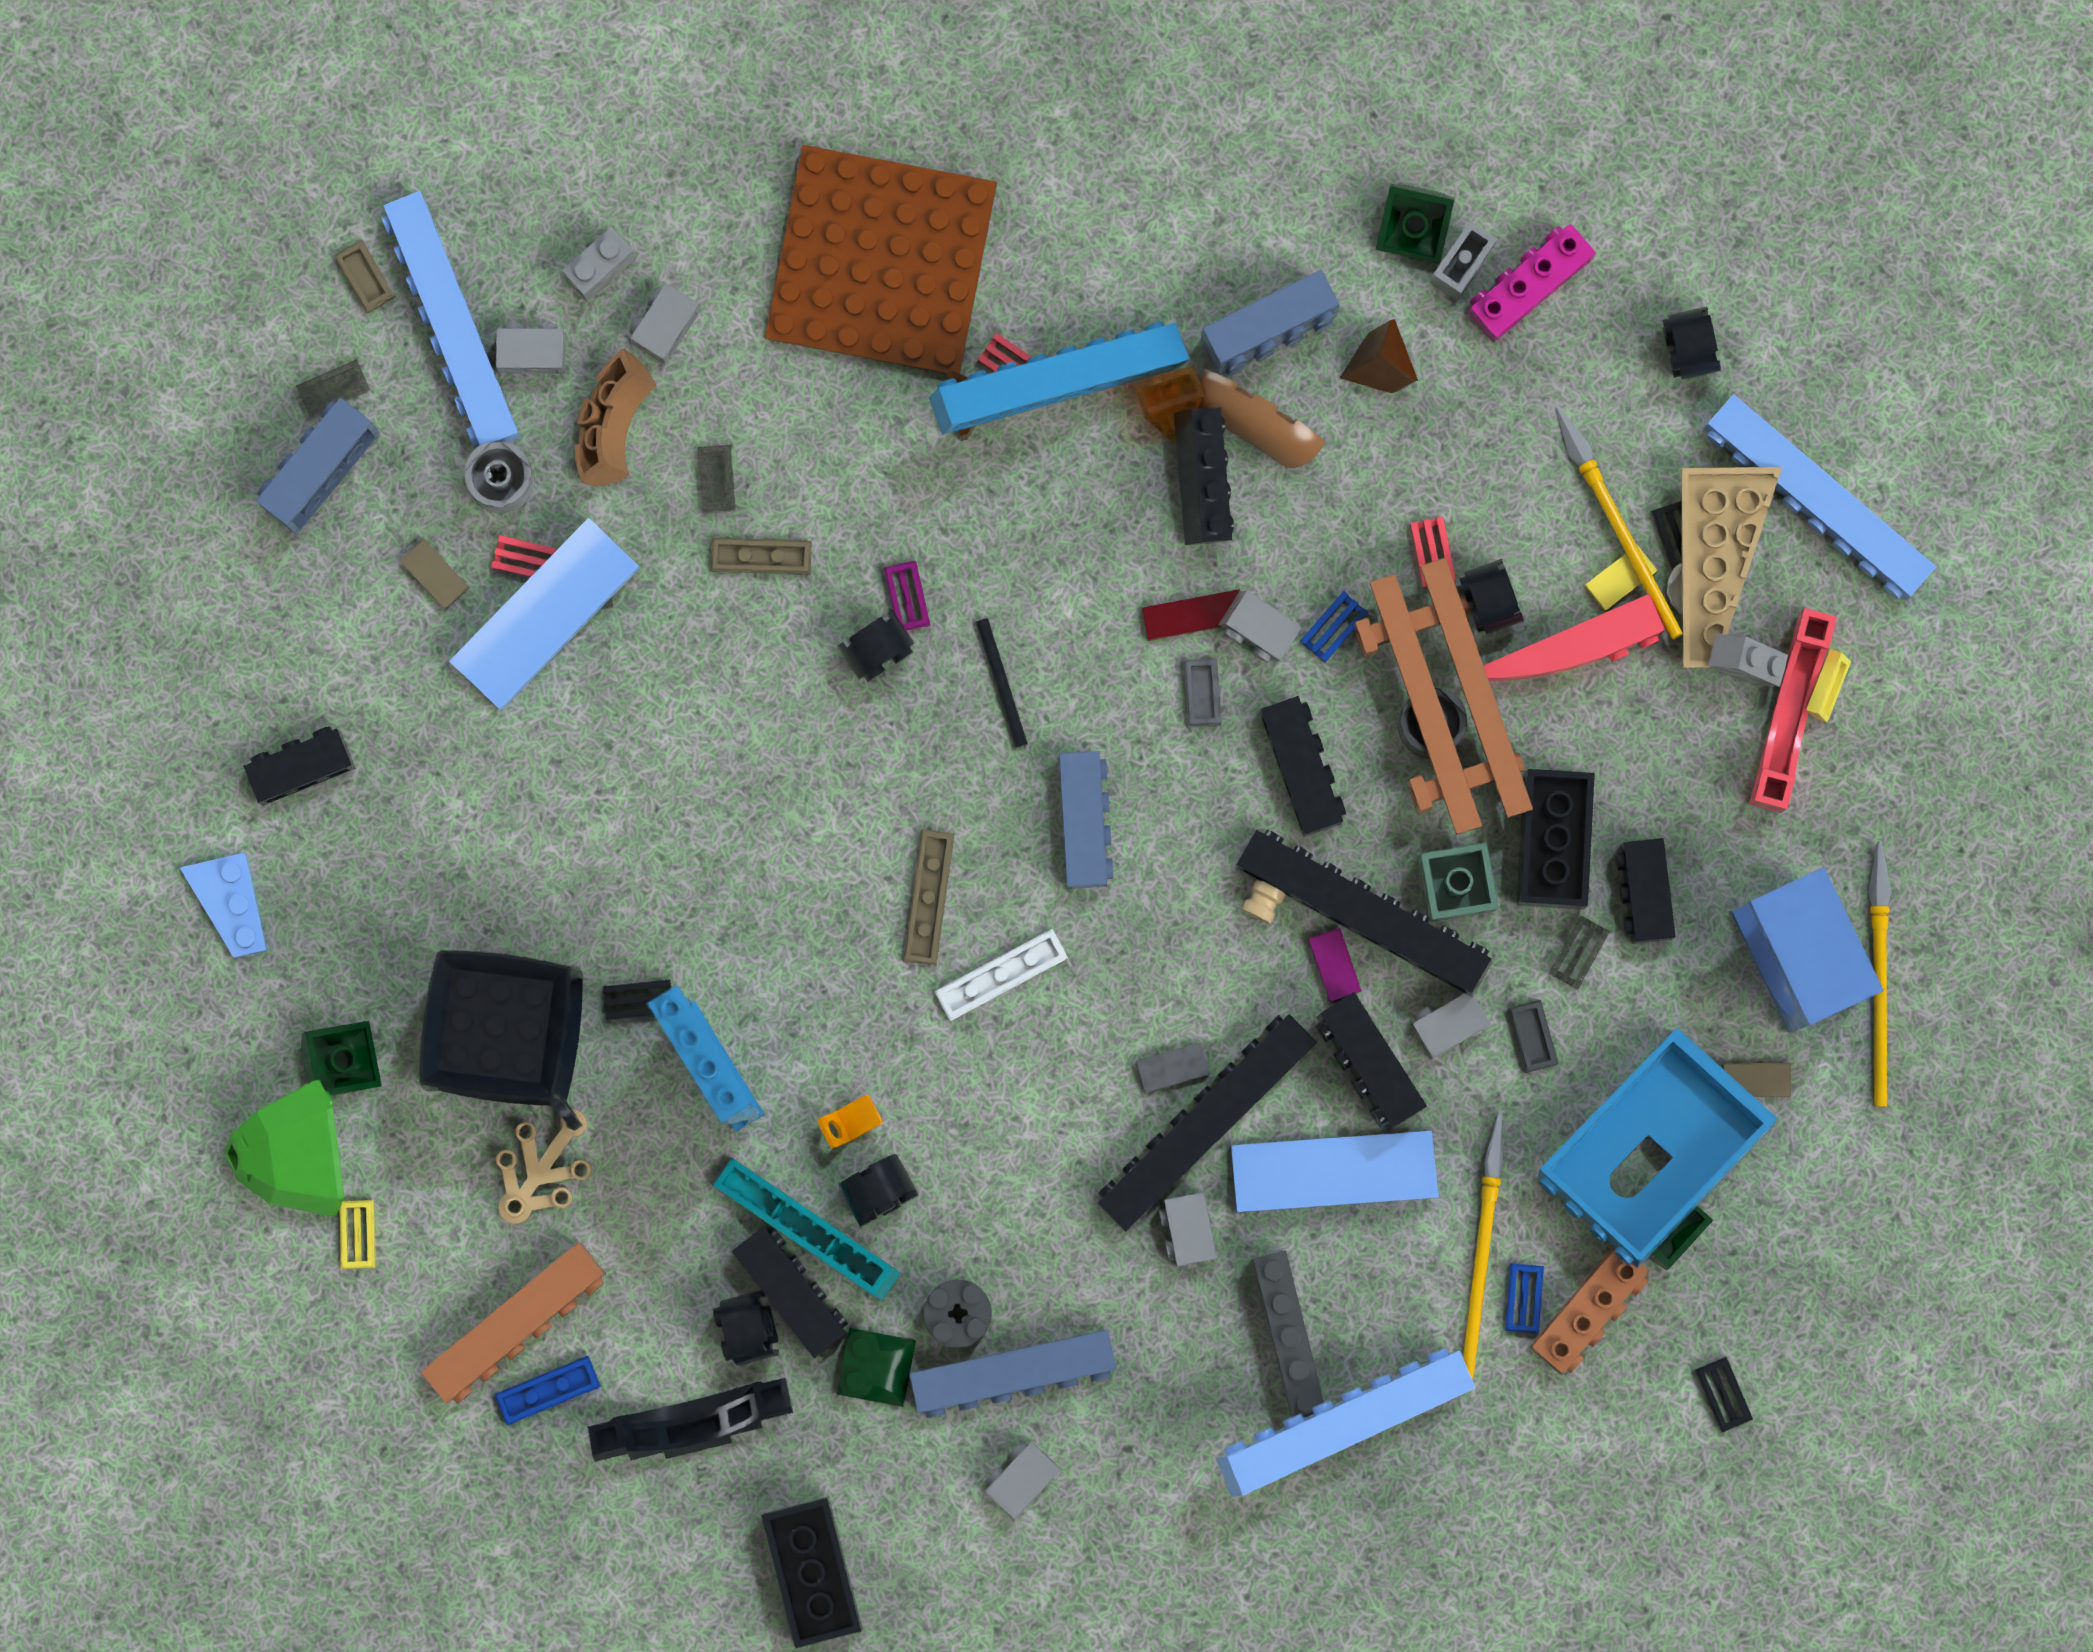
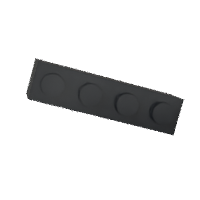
M1299 696L1261 708L1259 713L1303 837L1341 825L1343 822L1342 816L1346 815V810L1341 797H1335L1331 784L1335 783V779L1329 764L1324 766L1319 754L1324 752L1318 733L1312 735L1308 722L1313 721L1308 703H1301Z
M763 1226L732 1250V1253L807 1350L816 1358L847 1334L843 1327L848 1322L837 1308L832 1311L829 1310L823 1302L827 1295L816 1281L811 1285L802 1275L807 1269L795 1254L789 1258L781 1247L786 1242L776 1229L773 1228L768 1231Z

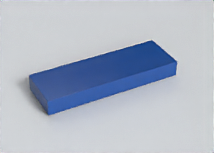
M588 1355L496 1393L494 1396L506 1426L600 1388L601 1385Z

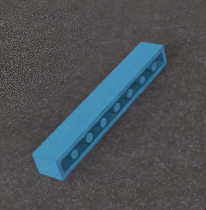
M1156 322L1145 327V331L1135 334L1134 330H1127L1115 336L1116 339L1106 342L1105 338H1098L1088 342L1086 347L1076 350L1075 346H1069L1057 351L1056 356L1049 358L1046 357V354H1040L1028 359L1027 364L1017 366L1016 362H1011L998 367V372L987 374L986 370H982L967 377L968 380L957 383L955 378L943 381L937 385L938 389L929 397L942 435L1178 369L1189 360L1177 324L1172 323L1164 326L1163 322Z

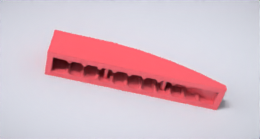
M1648 594L1483 666L1489 682H1503L1537 678L1570 671L1608 657L1611 662L1628 656V649L1639 644L1641 649H1645L1660 641L1658 636L1665 631V628Z

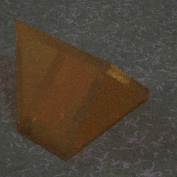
M1194 365L1132 385L1143 417L1174 444L1176 443L1174 413L1198 409L1205 397Z

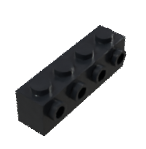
M1221 407L1189 409L1174 413L1185 545L1231 541L1234 521L1230 515L1229 500L1231 497V487L1227 482L1226 467L1228 465V454L1224 449L1223 434L1225 432V420L1221 415Z

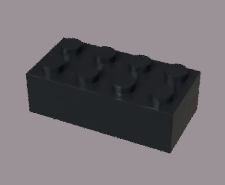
M1527 769L1524 772L1523 781L1533 810L1521 814L1517 906L1580 910L1588 907L1595 773Z
M1355 992L1321 1012L1316 1017L1319 1021L1315 1025L1318 1033L1325 1042L1331 1040L1337 1051L1333 1056L1343 1071L1349 1068L1355 1077L1351 1084L1361 1099L1365 1097L1369 1099L1374 1107L1369 1112L1379 1128L1385 1125L1390 1130L1427 1107Z
M829 1496L763 1513L761 1516L795 1649L862 1631L863 1627Z

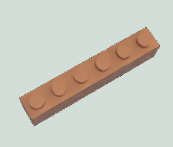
M578 1242L420 1373L446 1404L452 1400L459 1404L473 1392L469 1386L479 1378L484 1383L499 1371V1368L496 1366L497 1363L505 1357L511 1361L525 1349L522 1343L531 1335L538 1339L552 1327L549 1321L559 1313L563 1318L578 1306L575 1301L576 1298L584 1292L590 1296L604 1284L601 1278L606 1275V1272L584 1245Z

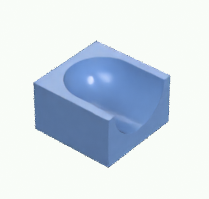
M1825 867L1748 902L1749 904L1731 912L1788 1033L1810 1026L1884 991Z

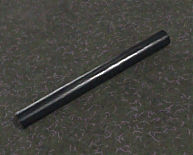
M989 619L979 620L976 622L1015 748L1028 745Z

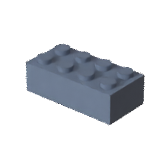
M1321 269L1204 327L1200 341L1217 374L1221 375L1226 372L1227 376H1232L1245 368V362L1256 358L1257 362L1262 361L1275 353L1273 350L1275 347L1285 343L1286 347H1290L1303 340L1305 332L1314 328L1317 333L1334 324L1332 319L1336 317L1340 304Z
M341 397L336 403L331 401L321 413L323 419L315 429L310 427L300 439L302 445L294 454L289 453L285 456L278 467L280 472L273 480H266L257 492L259 497L256 502L296 536L380 434L372 421Z

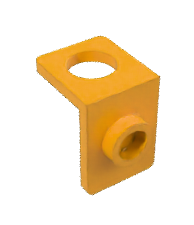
M866 1094L839 1110L817 1119V1123L830 1148L834 1149L878 1127L883 1123V1120L870 1095ZM829 1123L833 1124L836 1128L838 1138L831 1133Z

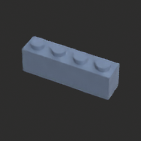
M1099 751L1059 753L1067 889L1107 887V879H1113L1112 859H1106L1105 846L1111 845L1110 825L1104 826L1103 812H1109L1108 792H1102L1101 779H1107L1106 759H1100Z

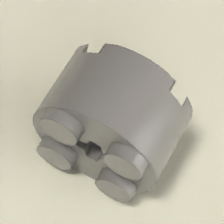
M488 442L478 446L469 455L465 465L467 489L480 506L491 512L504 514L514 511L524 505L533 492L535 477L532 466L525 454L517 446L509 442ZM496 472L499 474L504 473L506 479L503 482L496 481L493 475Z

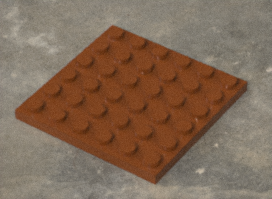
M803 145L765 339L944 374L948 371H955L960 374L997 182Z

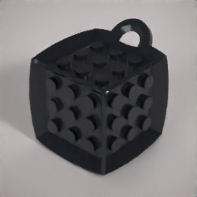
M441 949L436 954L423 1017L419 1083L425 1091H443L495 1102L553 1106L574 1131L579 1129L583 1124L569 1106L567 1098L573 1077L580 1035L583 995V973L580 968L508 954Z

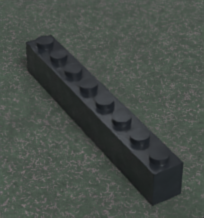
M1256 829L1237 863L1240 870L1257 880L1281 890L1288 897L1473 998L1492 964V958L1487 956L1489 950L1475 942H1471L1468 946L1457 940L1460 935L1452 929L1443 925L1440 930L1428 924L1430 918L1414 909L1411 913L1399 908L1401 902L1385 893L1379 897L1370 892L1371 886L1356 877L1350 881L1340 875L1342 870L1326 861L1323 865H1320L1311 860L1313 854L1304 848L1295 845L1294 849H1291L1282 844L1284 838L1268 829H1266L1265 833Z
M1290 1014L1284 1019L1278 1015L1265 1028L1269 1034L1261 1042L1254 1038L1241 1051L1245 1058L1237 1066L1230 1062L1217 1075L1221 1081L1213 1089L1207 1085L1194 1098L1198 1104L1189 1113L1182 1109L1169 1122L1174 1128L1165 1137L1159 1132L1146 1145L1150 1151L1141 1160L1135 1156L1122 1169L1126 1175L1117 1184L1111 1180L1098 1192L1102 1199L1097 1204L1125 1232L1317 1043Z

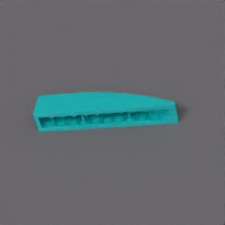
M734 1158L730 1159L713 1184L717 1189L882 1301L901 1275L900 1271Z

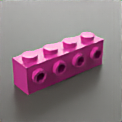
M1571 223L1564 229L1558 226L1544 238L1547 243L1539 250L1535 247L1531 248L1519 259L1522 264L1514 271L1510 268L1506 269L1495 279L1498 285L1489 292L1485 289L1481 290L1470 300L1473 306L1469 309V316L1493 343L1593 260L1596 252Z

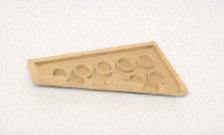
M1782 467L1681 469L1683 668H1711L1708 664L1715 635H1728Z

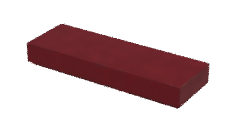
M1240 589L1142 607L1148 641L1220 628L1221 626L1218 624Z

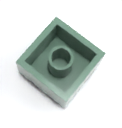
M1487 842L1421 853L1418 856L1427 914L1430 918L1429 923L1490 913L1499 909Z

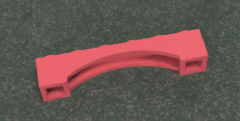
M1804 608L1798 614L1788 651L1785 671L1775 701L1749 805L1782 813L1788 808L1796 778L1795 772L1801 742L1809 714L1806 709L1830 646L1837 619L1836 616Z

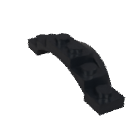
M781 1378L765 1383L759 1381L732 1390L667 1407L613 1417L608 1422L588 1426L587 1428L592 1456L595 1462L625 1454L629 1455L630 1460L664 1453L666 1459L730 1444L732 1443V1435L763 1428L762 1420L793 1413L786 1378Z

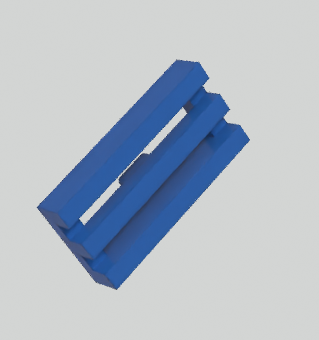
M1343 591L1300 642L1326 663L1354 631L1353 626L1355 622L1364 619L1369 612ZM1343 602L1348 604L1347 608L1321 638L1313 644L1310 641L1311 638ZM1355 610L1358 613L1356 618L1325 653L1322 652L1320 648L1351 612Z
M1510 1263L1505 1331L1539 1334L1544 1266ZM1517 1271H1523L1519 1325H1513ZM1536 1272L1532 1326H1526L1529 1273Z

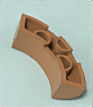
M623 348L599 372L595 378L599 382L594 388L590 399H584L577 424L581 427L579 444H575V461L580 480L584 484L592 486L608 485L618 482L629 475L625 459V443L628 428L640 403L657 386L645 366L634 355Z
M1205 370L1197 386L1196 402L1198 409L1221 407V415L1225 420V429L1253 444L1282 466L1296 468L1305 465L1318 454L1326 441L1299 420H1293L1284 413L1277 411L1278 406L1258 394L1253 396L1246 390L1238 387V383L1209 370Z

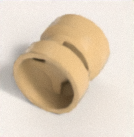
M1256 880L1252 887L1253 895L1245 901L1241 910L1264 923L1271 924L1275 917L1274 909L1276 905L1282 903L1286 894L1270 884Z

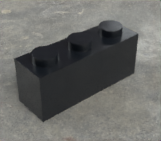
M330 726L313 732V738L301 742L300 739H295L281 745L282 751L272 755L267 751L251 757V763L244 765V769L257 802L264 806L356 769L342 732L337 728L332 730Z
M1664 838L1623 842L1620 845L1621 850L1616 851L1615 857L1617 870H1623L1625 884L1619 885L1621 903H1627L1629 917L1623 918L1625 936L1631 937L1632 944L1676 938Z

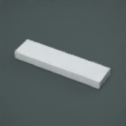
M1053 929L934 992L949 1020L952 1021L1063 962L1068 957Z

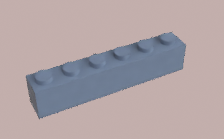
M1107 1329L909 1374L918 1413L925 1412L926 1418L946 1414L945 1407L958 1405L959 1411L979 1407L978 1400L991 1397L992 1404L1012 1400L1011 1393L1024 1390L1025 1396L1045 1392L1044 1385L1053 1383L1058 1384V1389L1078 1385L1077 1378L1089 1375L1091 1382L1111 1378L1110 1371L1117 1370Z

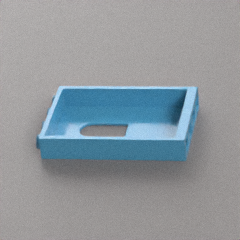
M1676 1028L1539 1169L1538 1178L1541 1179L1539 1184L1551 1196L1557 1194L1566 1202L1564 1207L1576 1219L1582 1217L1591 1225L1589 1230L1601 1242L1607 1240L1616 1249L1614 1251L1615 1255L1624 1264L1629 1266L1632 1263L1638 1269L1774 1127L1778 1118L1682 1031ZM1649 1136L1672 1159L1636 1196L1631 1198L1620 1197L1611 1189L1610 1176L1628 1155Z

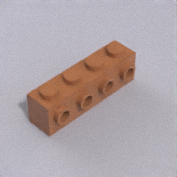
M1612 1247L1529 1346L1531 1350L1560 1374H1563L1566 1370L1572 1373L1584 1358L1580 1355L1588 1344L1591 1347L1597 1344L1605 1334V1331L1602 1329L1609 1319L1615 1321L1626 1309L1627 1306L1623 1302L1631 1292L1636 1296L1649 1281L1645 1278L1650 1271L1643 1264L1638 1269L1632 1263L1629 1266L1624 1264L1615 1255L1614 1251L1616 1249Z

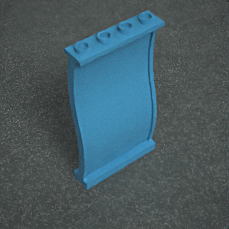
M677 985L648 1003L721 1123L731 1124L737 1132L765 1115L694 1000L691 1002L688 997H685Z

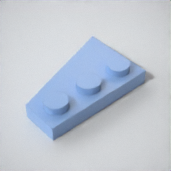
M246 853L180 868L234 958L268 951Z

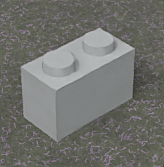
M1470 221L1434 272L1430 283L1458 301L1493 250L1497 238Z
M610 227L568 264L562 272L565 279L588 302L628 267L636 257L628 244Z
M665 283L662 290L657 288L653 292L647 303L650 307L644 317H637L629 331L632 334L630 339L633 345L665 365L701 311L699 303Z
M509 323L505 324V328H497L496 368L499 373L565 374L566 334L563 329H558L557 324L543 323L539 324L538 328H525L524 324Z
M1239 591L1218 624L1226 630L1224 635L1237 644H1241L1242 641L1253 648L1251 653L1266 663L1270 659L1272 661H1280L1301 629V626L1249 591Z
M1716 634L1708 666L1749 684L1780 687L1788 655L1746 636Z
M1456 990L1442 998L1445 1005L1434 1011L1430 1005L1414 1015L1417 1021L1410 1026L1430 1060L1491 1025L1474 996L1472 998Z
M1204 1192L1163 1200L1164 1207L1158 1208L1162 1228L1169 1227L1171 1240L1165 1241L1168 1260H1175L1176 1267L1217 1259Z
M1032 1441L1027 1446L1021 1442L1008 1455L1012 1462L1004 1470L998 1466L985 1480L989 1485L985 1492L1014 1520L1061 1470Z

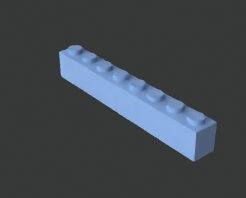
M421 191L383 205L387 215L383 216L382 220L389 236L395 234L399 243L398 246L394 247L401 266L407 264L411 273L410 276L406 277L413 296L419 294L423 306L418 307L425 326L432 325L435 336L430 337L437 356L443 354L448 365L442 368L449 386L456 385L460 395L454 398L461 416L468 415L472 426L466 429L473 446L488 442H512L521 438Z
M1733 394L1705 426L1704 430L1708 432L1706 435L1707 439L1717 448L1721 449L1724 446L1734 454L1731 458L1739 467H1782L1775 490L1784 497L1782 499L1783 504L1792 512L1798 513V511H1801L1808 517L1807 524L1820 535L1825 532L1835 540L1832 544L1844 556L1851 554L1860 562L1858 564L1859 569L1871 578L1876 575L1885 583L1883 586L1884 590L1893 598L1898 600L1901 597L1906 601L1936 568L1931 561L1736 395Z
M1446 1348L1437 1350L1427 1355L1428 1362L1419 1365L1418 1361H1414L1400 1367L1399 1371L1401 1374L1393 1378L1386 1374L1370 1381L1372 1387L1367 1390L1361 1391L1360 1387L1343 1393L1341 1395L1343 1400L1332 1405L1330 1400L1313 1407L1314 1414L1303 1418L1302 1414H1298L1284 1420V1428L1274 1432L1273 1427L1254 1434L1255 1441L1245 1445L1243 1441H1239L1225 1447L1226 1454L1216 1458V1461L1231 1497L1248 1494L1475 1389L1461 1352H1447Z

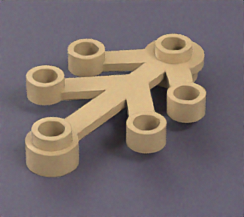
M573 1110L583 1124L576 1131L570 1130L565 1120L561 1117V1130L540 1160H538L535 1143L536 1127L529 1122H522L517 1126L516 1136L522 1143L527 1171V1179L520 1189L515 1172V1166L518 1162L517 1155L511 1150H502L496 1158L497 1165L502 1169L506 1193L499 1201V1213L505 1221L519 1224L526 1221L533 1210L554 1206L566 1208L572 1203V1193L566 1188H558L550 1195L531 1196L537 1187L542 1184L574 1178L586 1180L590 1177L592 1167L585 1160H577L570 1166L551 1169L571 1138L578 1137L586 1131L587 1119L583 1113ZM524 1126H530L532 1129V1135L527 1139H524L520 1134V1130ZM504 1154L512 1155L513 1162L510 1166L506 1167L501 1163V1158ZM585 1164L588 1171L585 1176L580 1177L576 1174L575 1168L577 1165ZM561 1191L566 1192L568 1195V1201L563 1205L556 1201V1196ZM514 1200L521 1203V1210L518 1213H512L509 1209L510 1203Z

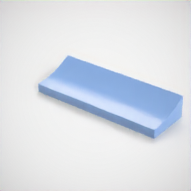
M588 518L449 662L502 710L641 567L594 521Z
M1432 1131L1231 1145L1236 1213L1439 1198Z

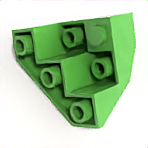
M316 1080L256 1111L230 1135L223 1152L236 1179L267 1203L326 1216L337 1215L344 1200V1189L333 1101L329 1092L324 1090L320 1080Z

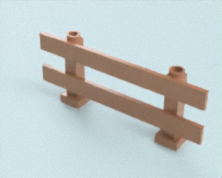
M1445 557L1420 566L1433 603L1432 605L1408 612L1396 575L1393 574L1369 583L1382 621L1370 625L1369 619L1365 618L1356 621L1353 629L1363 658L1376 655L1379 650L1378 646L1390 642L1436 775V779L1427 782L1424 781L1422 775L1408 781L1407 785L1418 815L1429 812L1433 808V802L1444 799L1455 833L1458 835L1482 827L1470 790L1495 782L1507 818L1531 811L1533 807L1521 772L1525 771L1519 752L1515 754L1513 752L1466 617L1470 615L1468 602L1465 596L1459 597ZM1441 626L1487 762L1463 769L1416 635V633Z

